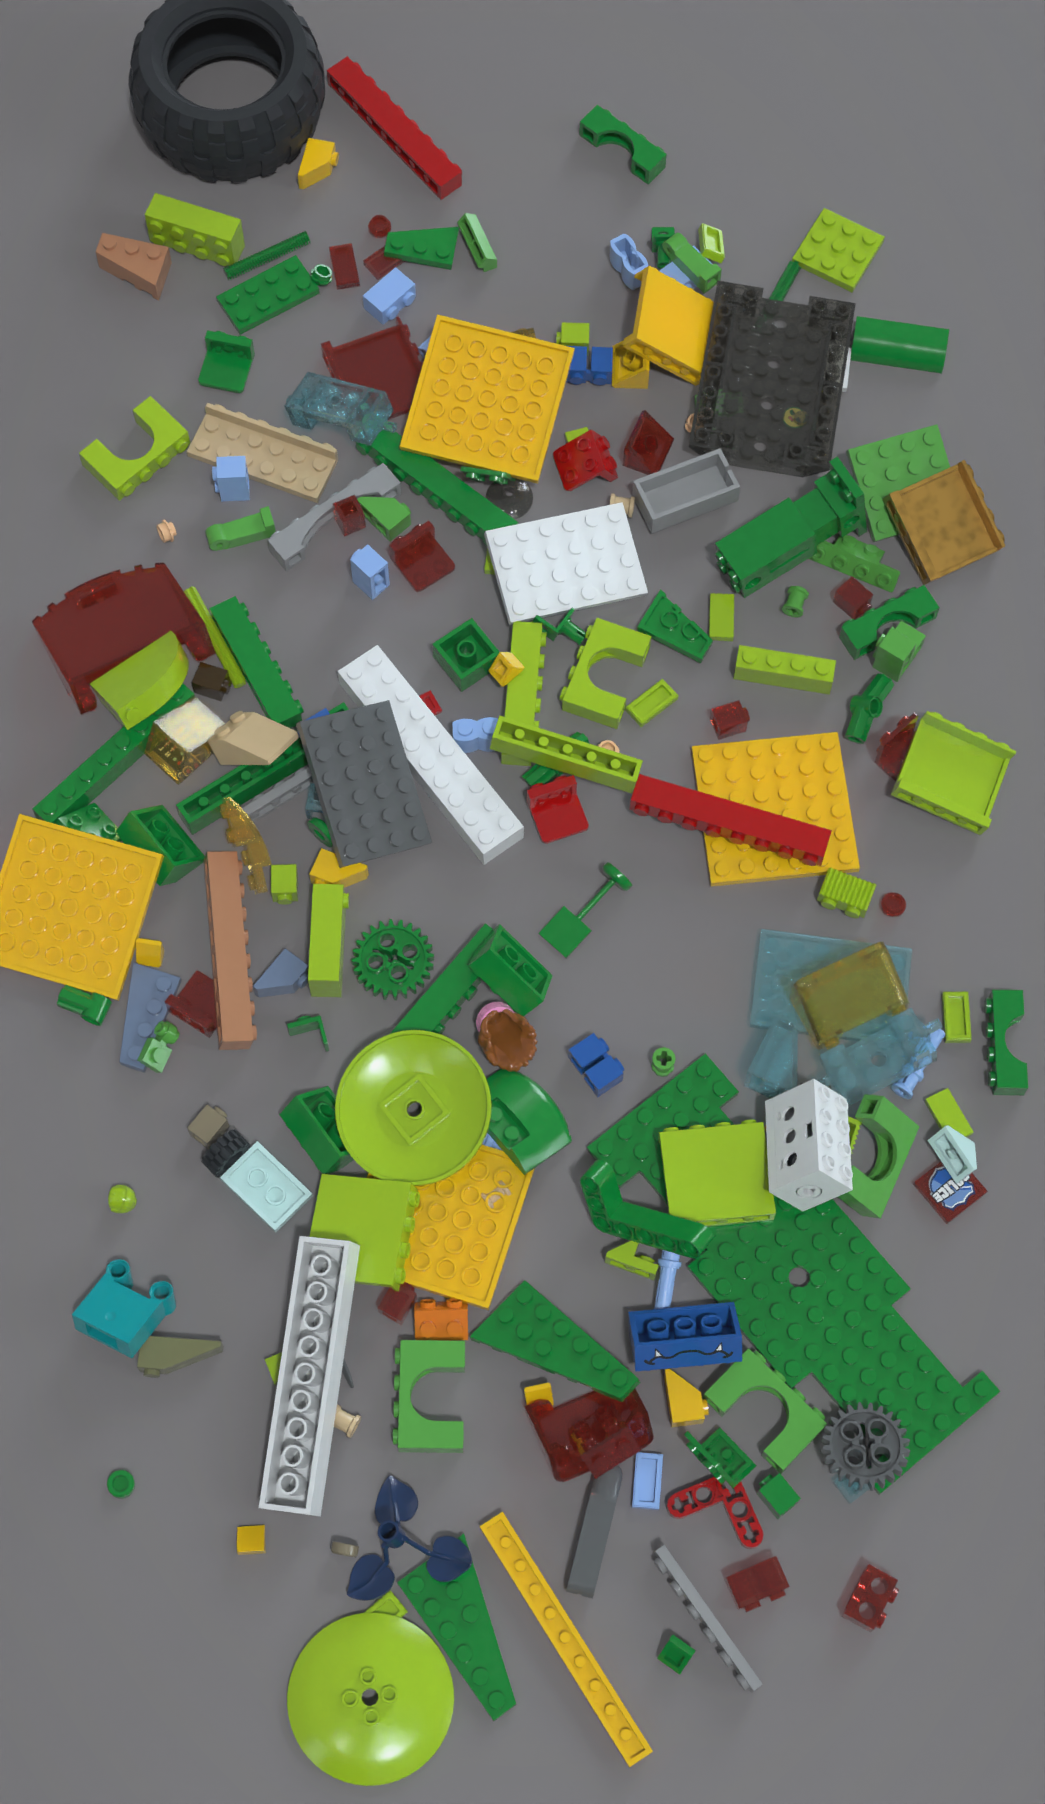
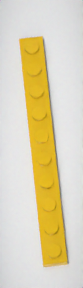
M501 1512L481 1525L482 1533L628 1767L630 1768L651 1754L653 1750L504 1513Z

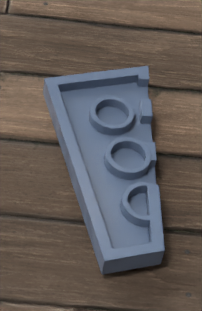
M133 962L119 1061L121 1065L145 1073L147 1066L137 1061L147 1038L156 1039L154 1034L156 1025L160 1021H166L181 984L180 977Z

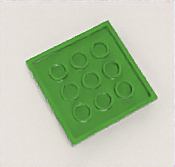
M938 424L846 451L854 480L864 493L866 520L873 542L900 535L883 498L894 491L902 490L950 468Z

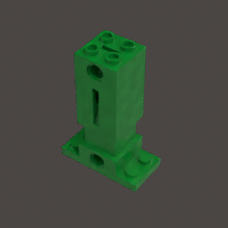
M838 456L829 461L830 471L814 481V490L794 502L788 497L715 543L717 550L715 556L718 560L717 566L723 575L726 573L731 579L729 583L736 593L740 592L744 598L748 597L817 554V545L836 533L844 537L850 532L855 531L860 537L867 532L864 493Z

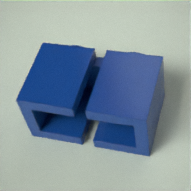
M568 346L575 348L566 383L578 385L590 381L591 384L596 385L611 384L612 347H592L590 370L586 369L587 347Z
M593 1033L568 1050V1058L581 1075L586 1074L584 1080L598 1098L623 1081L624 1067L617 1058L613 1059L611 1055H608L609 1047L604 1039H598Z

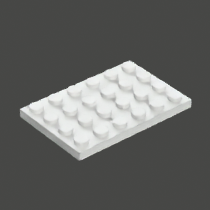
M623 502L488 530L484 533L509 625L517 621L526 622L533 620L536 615L544 618L567 613L572 607L576 611L641 597L648 593Z

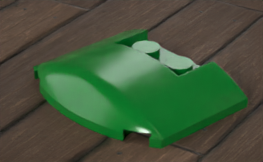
M500 1069L487 1078L492 1103L491 1120L487 1133L524 1175L571 1143L572 1139L571 1135L569 1136L568 1124L564 1115L551 1096L539 1084L518 1071L510 1072L506 1069Z

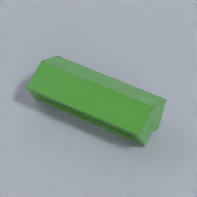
M465 213L457 223L478 268H482L483 272L497 268V258L476 214Z

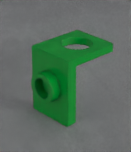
M320 1015L315 1017L303 1016L298 1018L296 1022L287 1024L290 1036L320 1029L325 1051H329Z

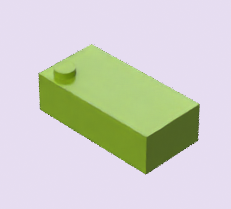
M313 884L308 969L311 997H342L346 909H349V893H345L344 884Z

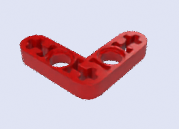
M715 1477L679 1491L668 1499L667 1512L675 1519L686 1518L722 1502L736 1536L743 1547L754 1549L763 1540V1530L742 1482H739L733 1488L735 1496L741 1493L742 1497L734 1498L729 1503L726 1498H731L729 1490L727 1488L723 1489L721 1487L723 1484ZM700 1488H706L711 1492L712 1497L709 1502L701 1503L698 1501L696 1492ZM691 1493L692 1502L696 1508L692 1509V1504L690 1503L684 1506L683 1513H680L678 1509H672L675 1499H678L680 1503L687 1501L689 1497L686 1494ZM734 1504H744L747 1507V1515L743 1518L734 1516L732 1513ZM749 1518L752 1519L753 1522L749 1523L748 1526L751 1532L756 1531L758 1533L755 1537V1543H752L750 1539H744V1536L747 1534L744 1525L739 1528L737 1524L744 1523Z

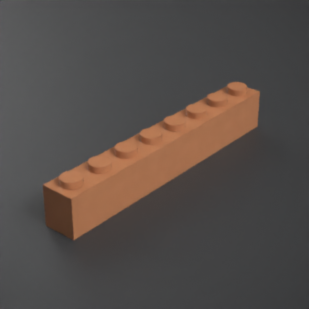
M237 851L207 852L204 859L219 1050L250 1049L253 1041L257 1039L256 1025H252L251 1018L255 1014L254 1001H250L249 995L253 989L252 977H248L247 969H250L251 959L250 954H246L245 945H248L249 936L248 930H244L243 922H246L247 913L246 907H242L241 902L245 892L244 884L240 883L239 875H242V861L238 860Z

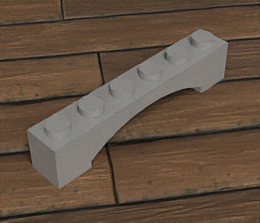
M384 463L378 467H372L366 475L351 481L345 489L333 493L327 501L321 505H315L306 515L294 519L282 531L273 533L270 539H268L270 553L287 572L306 559L305 549L321 528L339 515L358 508L357 499L359 497L397 498L401 495V483Z

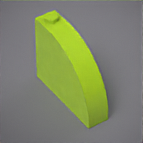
M169 631L90 683L100 702L129 730L157 711L177 692L188 673L189 659L176 635Z

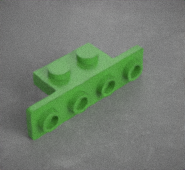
M850 535L839 536L835 544L827 541L817 545V554L809 558L812 561L889 592L894 591L900 576V571L880 563L885 551L875 545L858 541Z

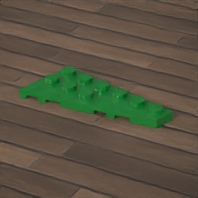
M525 1280L470 1336L471 1341L479 1344L483 1343L501 1353L505 1352L520 1361L552 1374L556 1373L566 1377L567 1380L574 1383L578 1382L588 1386L592 1390L620 1402H623L640 1384L639 1378Z

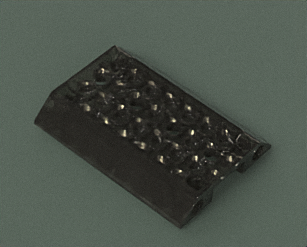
M717 281L689 448L699 455L721 448L728 464L731 466L802 478L829 471V461L832 458L856 303L809 296L808 305L762 298L764 288ZM782 320L787 326L779 328L775 325V322ZM777 361L780 367L771 368L768 362ZM768 401L774 407L772 409H764L761 403ZM756 443H763L767 448L764 451H759L755 449L754 445Z

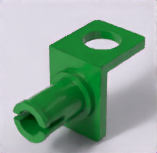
M674 227L652 228V252H657V267L659 269L671 263L662 244L675 234Z
M573 607L557 628L538 615L533 619L534 623H542L548 629L546 630L542 627V632H547V637L552 641L562 633L579 646L585 639L586 632L571 622V617L575 611Z

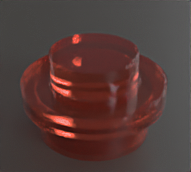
M376 215L368 224L369 232L375 237H385L391 231V222L384 215Z
M888 893L882 898L881 909L889 917H898L904 913L906 901L898 893Z

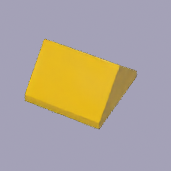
M623 341L613 345L612 387L648 389L650 361L624 348Z

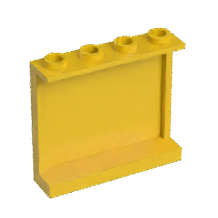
M647 266L636 273L634 278L642 282L632 334L624 338L623 347L695 386L711 378L722 306L713 302L710 298L697 293L692 288L679 283L674 278L663 274L654 267Z

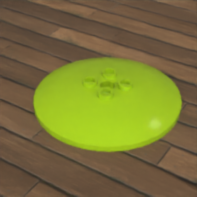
M424 1030L395 1032L383 1036L366 1046L357 1054L345 1070L338 1087L335 1103V1116L340 1138L357 1164L381 1180L411 1182L414 1186H424L442 1181L467 1165L476 1155L486 1138L492 1111L489 1085L475 1058L454 1040L444 1035ZM412 1103H419L422 1106V1111L418 1116L413 1117L408 1114V1107Z
M375 1612L354 1614L341 1618L317 1633L300 1653L290 1676L287 1693L290 1725L299 1746L306 1756L318 1768L335 1779L362 1786H379L393 1783L413 1774L425 1765L441 1746L451 1724L454 1708V1688L451 1673L445 1657L435 1642L423 1630L411 1622L394 1615ZM369 1689L375 1690L378 1693V1701L372 1706H367L362 1701L363 1693Z

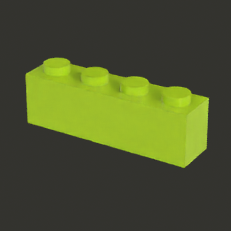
M739 645L734 679L830 695L836 660Z

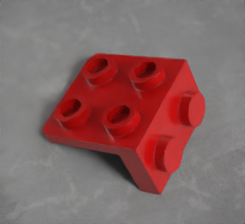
M589 430L553 452L563 486L567 491H572L599 475L609 482L618 478L616 472L617 464L610 455V444L605 436Z
M565 775L559 776L553 782L547 784L538 783L527 790V804L543 843L548 844L588 830L589 824L577 796V782L574 775L568 777Z

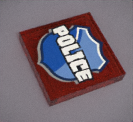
M942 1161L913 1184L946 1224H949L988 1192L973 1173L956 1184Z

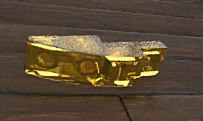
M230 796L222 799L223 804H220V812L222 818L227 819L229 828L225 829L228 843H233L234 848L244 846L245 851H241L244 866L248 865L250 875L247 876L249 888L255 891V895L265 893L268 889L262 868L272 865L266 845L248 814Z

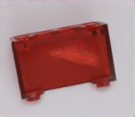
M636 1388L623 1402L592 1391L553 1408L550 1401L542 1399L535 1400L531 1404L524 1406L549 1468L558 1482L569 1481L597 1469L602 1463L613 1462L647 1447L654 1437L648 1411Z

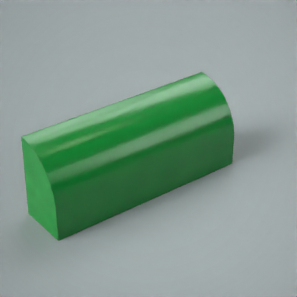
M857 316L850 360L942 374L949 329Z

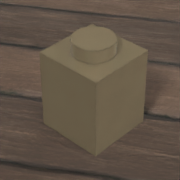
M206 1105L188 1126L189 1135L207 1149H210V1146L213 1143L215 1144L217 1139L229 1128L226 1119L228 1117L227 1114L218 1107L213 1109Z

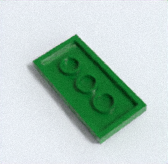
M295 255L217 295L216 299L239 335L320 294L317 284L311 279L308 271Z

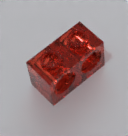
M868 1564L841 1617L870 1633L875 1627L880 1629L887 1616L883 1612L887 1602L892 1604L898 1594L899 1589L895 1587L898 1579ZM872 1581H881L885 1586V1592L883 1594H876L871 1587ZM861 1605L871 1607L873 1611L871 1619H864L860 1615L859 1608Z

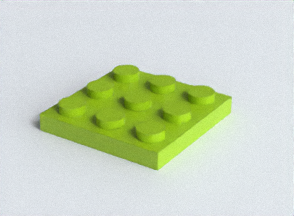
M824 208L793 256L792 262L798 261L802 269L853 293L882 246L885 236Z

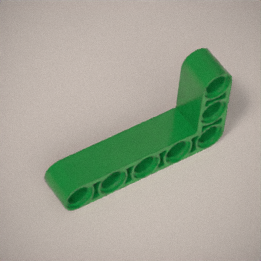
M595 1160L580 1178V1184L592 1222L601 1232L693 1259L698 1258L713 1239L712 1231L704 1224L624 1202L614 1170L604 1160Z

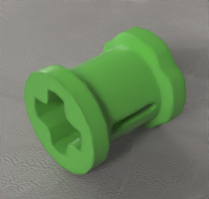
M790 586L787 592L789 596L787 602L782 607V611L788 616L798 618L803 615L804 610L802 607L804 601L809 596V592L800 586Z
M663 1047L653 1053L651 1067L657 1076L666 1077L673 1072L676 1060L674 1052L669 1048ZM661 1059H666L665 1066L661 1065Z

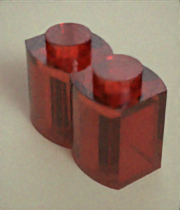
M777 1556L725 1578L737 1609L744 1608L746 1613L761 1607L759 1601L769 1597L772 1602L786 1596L784 1590L790 1587Z

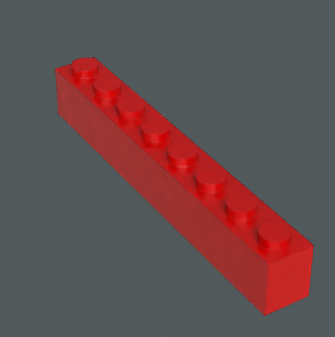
M347 56L327 69L328 85L440 200L462 186L461 168L448 159L443 149L437 148L428 134H424L419 129L417 123L413 119L410 120L405 115L403 109L391 101L388 93L384 90L382 91L376 85L374 79L362 71L361 66L357 62H353Z
M642 774L638 776L630 800L629 810H632L639 816L649 815L656 817L663 823L673 822L680 824L687 830L693 831L697 829L705 832L708 836L715 838L724 837L738 845L748 844L758 851H771L778 853L780 857L785 859L795 858L802 860L804 864L809 866L822 865L832 830Z

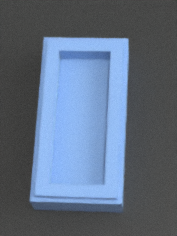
M636 1452L632 1508L659 1510L663 1454Z

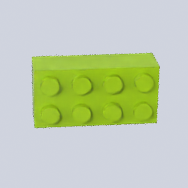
M158 193L154 194L145 213L150 242L173 248L177 252L189 253L199 259H208L222 266H230L238 262L245 247L241 219Z

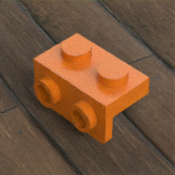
M452 1298L447 1299L446 1302L422 1299L420 1302L415 1303V1340H468L467 1303H462V1300Z

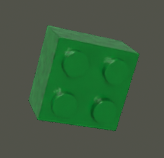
M473 618L432 644L433 657L461 692L490 674L488 670L500 652Z

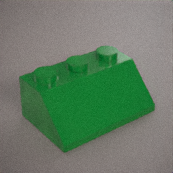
M163 805L130 811L116 830L117 835L124 844L164 855L156 881L159 886L176 883L204 863L205 855Z
M500 924L495 927L473 953L469 963L472 972L486 982L491 991L499 995L514 1012L522 1016L528 1014L544 1001L553 976Z
M329 1086L295 1096L279 1114L322 1174L338 1171L354 1160L340 1138L335 1116L336 1096Z

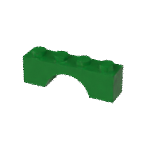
M596 105L580 121L579 136L596 148L605 144H616L625 148L632 156L631 173L649 185L666 168L667 154L659 146L653 145L644 135L632 130L627 123L618 120L609 110Z
M925 585L917 589L913 587L907 590L903 596L897 599H889L882 607L876 610L875 608L869 609L862 617L846 621L842 625L839 638L853 660H856L875 650L878 640L877 631L883 625L889 622L903 621L916 629L936 619L940 607Z
M992 990L989 997L985 998V1013H989V1022L986 1023V1037L990 1038L991 1047L987 1048V1061L992 1064V1071L988 1073V1085L993 1087V1095L1024 1096L1028 1089L1027 1063L1015 1058L1008 1050L1005 1042L1006 1030L1012 1025L1019 1023L1024 1016L1023 990Z

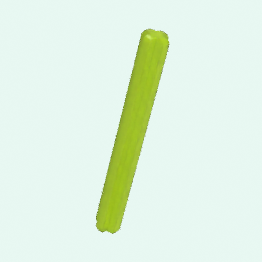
M191 586L185 589L184 596L223 668L228 670L229 678L234 688L243 687L246 684V679L196 587Z

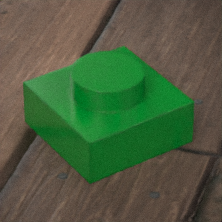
M672 1635L657 1659L680 1675L696 1650L675 1635Z

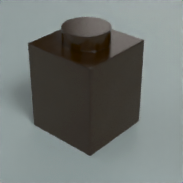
M200 662L191 682L194 693L218 701H222L224 694L229 693L232 685L228 670Z

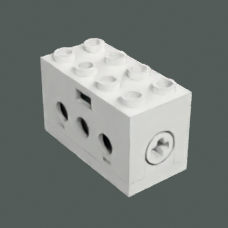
M812 1079L765 1101L769 1192L799 1210L805 1211L852 1191L853 1172L851 1170L847 1099L819 1081Z

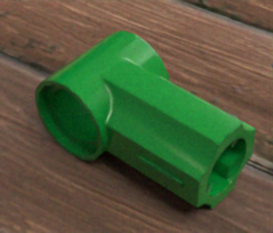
M68 985L61 989L57 1001L58 1007L78 1014L82 1019L96 1026L102 1025L112 1005V1001L97 993L88 994Z

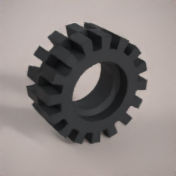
M236 1129L230 1130L228 1133L223 1134L222 1138L219 1137L215 1144L213 1143L210 1146L211 1148L205 1152L201 1162L215 1177L219 1178L250 1149V1144Z

